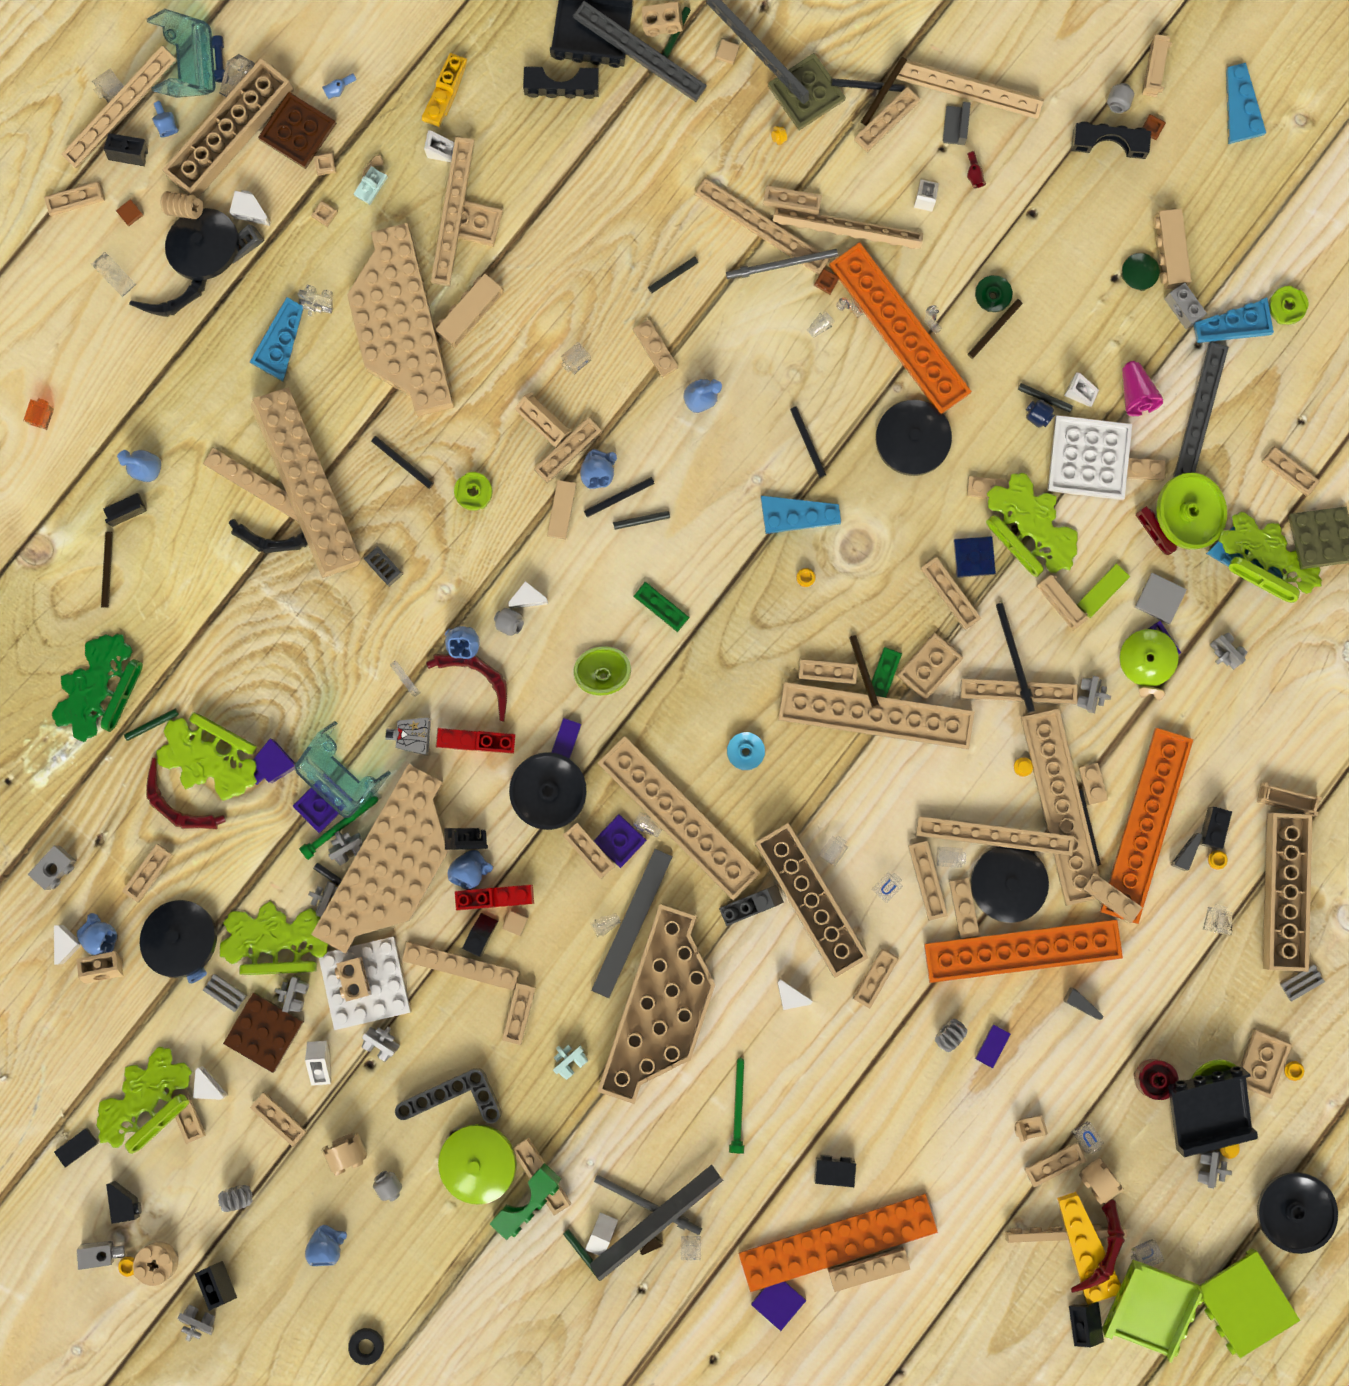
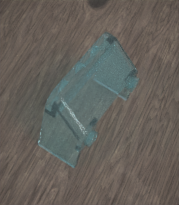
M163 9L147 18V23L163 28V36L167 42L176 45L178 60V79L168 78L153 86L152 91L175 98L208 95L214 92L216 84L211 42L212 32L208 23L168 9Z
M334 721L317 733L295 764V771L341 816L349 818L380 789L391 772L388 770L377 779L366 776L359 781L333 757L337 751V745L329 735L338 724Z

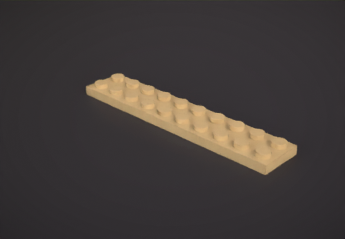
M784 682L778 718L780 721L969 749L975 711L878 696L876 697L879 707L872 708L869 697L865 694Z
M1055 709L1021 717L1047 831L1052 834L1074 836L1072 856L1053 853L1065 906L1095 900L1094 897L1082 889L1091 875L1095 873L1099 876L1060 711Z
M625 736L598 762L615 782L732 900L760 874Z

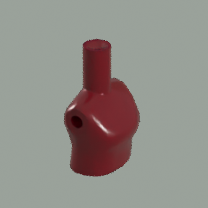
M975 151L967 153L971 165L967 178L973 188H980L986 185L983 169L978 164Z

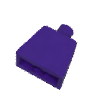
M270 738L253 759L257 769L254 772L257 780L255 784L258 785L264 778L269 783H274L298 767L274 739Z

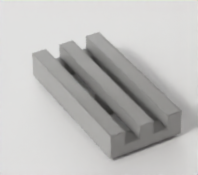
M1315 965L1309 967V972L1301 971L1280 984L1290 1001L1299 998L1325 982ZM1311 971L1314 973L1313 975L1297 983L1291 988L1288 989L1286 987L1294 981L1310 973ZM1317 978V981L1291 995V992Z
M213 974L211 980L203 989L204 992L233 1012L237 1011L247 996L216 974ZM215 980L238 995L240 999H236L214 983ZM210 988H214L222 995L236 1003V1005H232L227 1000L213 992Z

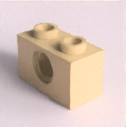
M116 951L77 959L78 978L84 984L123 976L122 960Z

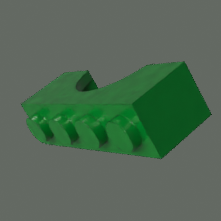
M544 1163L528 1181L531 1190L530 1202L522 1207H512L506 1204L494 1217L490 1225L506 1240L511 1235L515 1237L522 1230L520 1225L523 1222L527 1224L534 1217L535 1214L532 1212L536 1208L540 1210L546 1204L547 1200L545 1198L549 1194L553 1196L560 1188L558 1184L561 1178Z

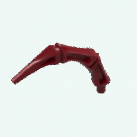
M434 654V659L426 662L428 669L438 666V668L460 666L469 667L480 672L492 684V688L496 692L499 721L504 722L507 705V684L502 674L476 655L471 659L453 658L449 654Z
M152 757L147 777L146 798L153 808L167 818L175 827H181V829L203 828L216 830L219 824L226 822L224 815L216 818L214 815H183L182 812L176 811L168 805L158 788L157 759Z
M1111 1199L1106 1204L1103 1203L1102 1207L1108 1221L1107 1233L1109 1236L1107 1237L1108 1248L1106 1255L1091 1277L1071 1288L1072 1293L1100 1285L1108 1281L1110 1276L1114 1275L1116 1259L1125 1241L1123 1238L1125 1233L1119 1220L1117 1205L1114 1199Z

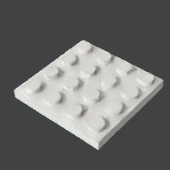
M1057 415L1055 417L1047 491L1124 500L1132 424Z
M395 936L351 946L346 954L340 950L329 951L324 957L319 958L334 1030L411 1012ZM362 957L372 995L346 1002L345 998H342L340 994V987L342 985L340 979H337L335 974L336 964ZM352 965L346 966L345 972L347 975H353L354 968ZM352 984L350 986L352 994H358V985Z

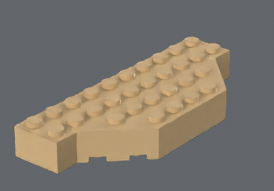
M405 223L373 231L371 235L375 251L347 294L364 366L368 373L411 397L415 413L418 417L454 408L409 225Z
M410 764L407 765L312 932V936L346 954L356 936L410 921L448 853L445 850V841L433 802L443 784L441 781Z
M659 904L597 1092L635 1104L642 1084L691 1060L715 987V983L691 936L697 916Z

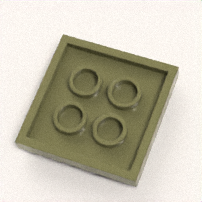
M815 53L789 69L794 77L809 91V100L805 104H802L778 77L768 83L769 89L799 131L846 99L839 87L831 86L832 77Z
M1347 506L1292 513L1288 516L1300 569L1349 563V514Z

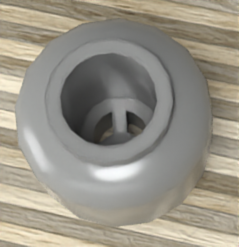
M1125 83L1114 85L1107 99L1110 110L1115 113H1123L1129 110L1134 98V91Z
M510 608L498 611L494 617L496 629L506 635L513 636L522 630L524 621L521 614Z
M383 1171L374 1178L373 1188L382 1201H394L400 1196L399 1192L402 1189V1184L393 1172Z

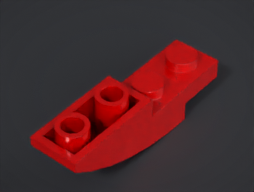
M437 728L436 748L514 754L516 734Z
M533 885L455 891L456 910L534 904Z

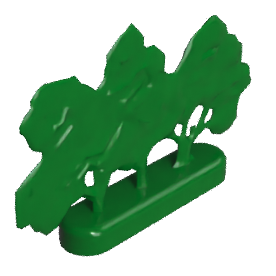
M105 634L98 639L86 642L85 657L89 662V669L85 671L79 668L71 675L61 676L62 689L68 693L69 698L58 702L52 712V718L55 720L57 727L72 724L73 737L79 741L86 742L87 738L97 735L96 719L102 715L100 725L103 730L111 732L116 727L142 671V662L132 659L123 672L122 661L127 660L133 652L131 646L124 642L123 634H115L113 637ZM117 656L121 657L120 661L117 660ZM111 660H114L118 665L115 667L118 669L117 671L111 667ZM117 675L121 679L115 691L108 690V680ZM108 695L112 696L106 711H104L100 703ZM95 711L97 712V714L92 715L91 712Z

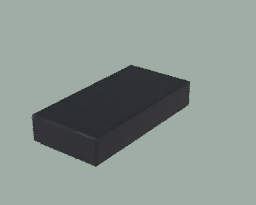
M85 1128L54 1151V1153L66 1168L99 1143L90 1130Z

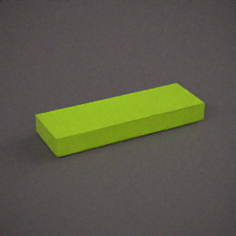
M1116 563L1078 602L1077 606L1091 618L1130 576Z

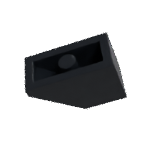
M481 913L462 949L481 957L498 921Z
M116 1181L106 1184L111 1224L139 1218L142 1207L141 1203L138 1202V1198Z

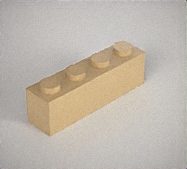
M1182 209L1159 211L1153 220L1154 229H1157L1158 235L1156 236V246L1160 250L1158 264L1162 266L1160 274L1161 283L1164 284V290L1175 289L1183 283H1186L1188 286L1191 283Z
M486 274L482 277L479 276L474 281V286L471 290L465 291L461 296V301L457 305L454 304L448 311V316L445 319L442 318L436 325L437 335L454 349L503 294L502 287Z
M901 1246L828 1268V1273L834 1292L911 1269L905 1250Z

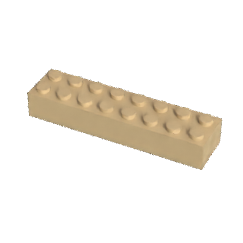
M261 58L163 168V172L188 195H195L199 198L276 111L288 92L291 93L293 91L290 82Z
M1267 814L1263 969L1309 972L1312 815Z
M789 823L755 842L754 844L833 977H838L868 959L867 954Z

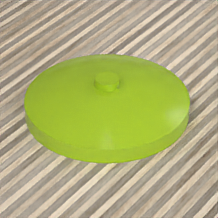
M1198 473L1178 475L1164 485L1158 496L1156 508L1159 525L1165 536L1175 545L1184 549L1195 550L1213 544L1220 537L1227 521V505L1220 488L1210 478Z
M473 1124L460 1128L445 1141L439 1154L438 1168L444 1186L454 1197L469 1204H486L498 1199L508 1190L516 1174V1155L511 1143L500 1131L487 1125Z

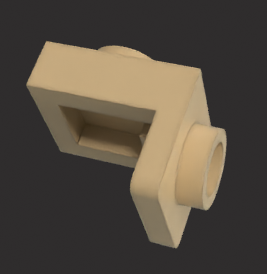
M1043 1114L1023 1118L1015 1123V1134L1019 1137L1020 1142L1048 1134Z

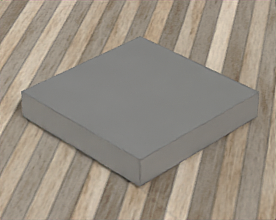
M1151 573L1135 608L1167 624H1171L1187 589Z

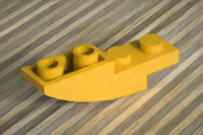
M449 53L437 78L436 88L422 115V121L440 127L444 116L448 115L467 64L466 58Z

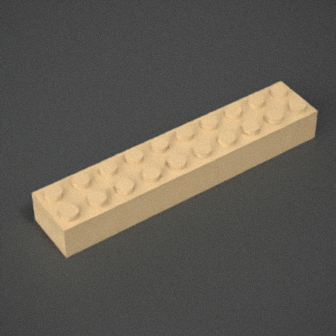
M289 387L253 398L251 409L321 577L325 578L357 567L361 559Z

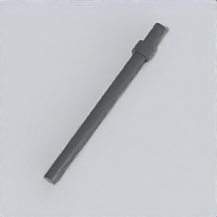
M837 249L751 267L742 266L740 269L726 272L727 279L741 276L746 278L755 273L836 257L838 253Z
M599 1175L594 1180L595 1183L652 1212L660 1207ZM684 1216L678 1217L673 1222L677 1224V1227L683 1230L687 1229L697 1235H700L702 1231L701 1227L689 1222V1219Z

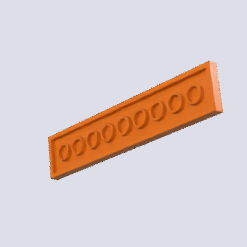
M860 242L829 263V267L839 277L841 283L940 414L946 412L971 394L972 391Z
M1155 728L1109 879L1110 885L1141 907H1144L1194 740L1159 728ZM1102 904L1101 913L1123 919ZM1143 908L1132 923L1139 924Z
M1117 920L924 944L929 983L1123 958Z
M921 1194L739 1252V1257L750 1292L923 1238L938 1233L926 1194Z

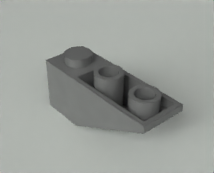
M774 885L723 906L719 910L726 926L776 907L784 903L777 885Z

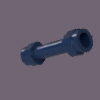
M216 35L211 40L212 47L215 50L216 70H214L215 82L223 83L226 82L227 78L226 71L223 69L222 49L224 48V41L222 36Z

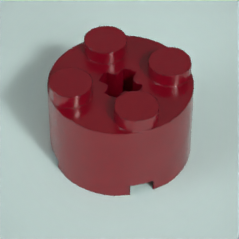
M1159 1059L1143 1061L1134 1072L1137 1089L1143 1095L1154 1100L1170 1098L1168 1085L1179 1080L1175 1068L1171 1064ZM1155 1076L1159 1077L1157 1079L1158 1083L1153 1082L1155 1080Z

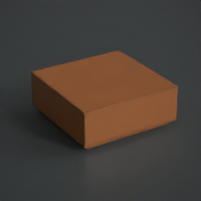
M1149 114L1142 128L1152 131L1151 138L1157 140L1166 122Z
M131 199L116 210L128 226L143 216Z
M823 268L814 286L830 295L838 283L839 277Z

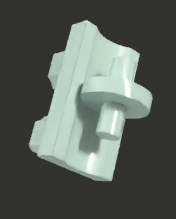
M371 166L366 175L361 179L362 181L354 192V196L371 205L388 176Z
M569 1045L564 1049L557 1046L556 1049L559 1053L554 1059L558 1062L563 1057L564 1060L553 1071L556 1075L559 1073L566 1080L575 1073L568 1065L574 1060L580 1068L588 1062L586 1055L583 1053L584 1049L580 1045L569 1056L567 1053L572 1049Z

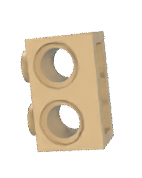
M679 2L642 7V24L646 36L656 37L659 34H675L683 31L682 10Z
M362 957L336 964L335 974L337 979H340L342 985L340 987V994L342 998H345L346 1002L372 995ZM347 965H352L354 968V973L351 976L345 972ZM352 984H356L359 987V992L356 995L350 991Z

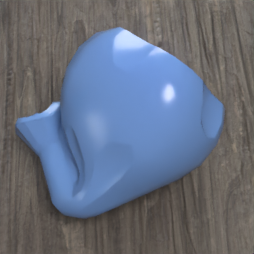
M700 379L692 382L684 391L683 397L686 406L694 413H700L712 408L717 402V393L721 391L722 383L715 379L711 381Z
M596 449L589 451L580 470L581 480L587 488L607 487L612 482L614 477L613 465L617 460L616 453H604Z
M123 450L117 455L122 466L126 465L127 474L133 479L151 482L160 473V458L148 451L137 450L130 455V452Z
M459 626L448 629L445 632L446 649L450 656L453 658L471 659L477 654L480 647V639L473 628Z
M470 850L460 855L450 864L448 880L466 890H471L479 885L482 875L492 871L493 865L486 862L479 851Z
M90 913L87 916V922L77 930V938L84 950L94 956L112 952L117 940V933L111 925L101 922L98 915Z
M327 1225L318 1227L305 1249V1258L310 1266L335 1265L340 1258L341 1249L339 1245L343 1244L347 1233L345 1231H336Z

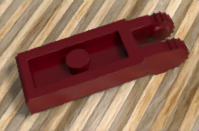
M1146 506L1136 513L1138 520L1165 555H1170L1177 550V545L1172 543L1163 533L1156 520V515L1151 509Z

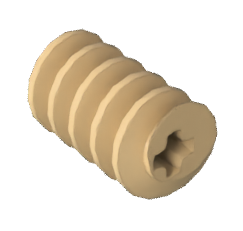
M166 191L161 196V209L167 216L197 219L202 214L203 202L195 195Z

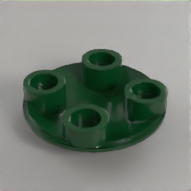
M1136 253L1128 257L1124 262L1121 277L1130 287L1145 291L1157 282L1160 274L1159 265L1152 256L1145 253Z

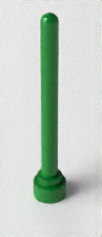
M371 797L314 842L302 845L299 848L301 853L307 860L315 856L314 853L317 848L332 838L335 832H340L378 802V797Z
M738 1058L736 1065L733 1140L729 1144V1153L744 1154L745 1145L741 1141L744 1083L743 1058Z

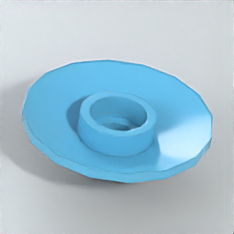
M742 732L730 740L727 747V756L730 763L736 768L752 770L763 761L765 746L757 735L750 732ZM744 748L749 749L750 753L748 755L742 753Z

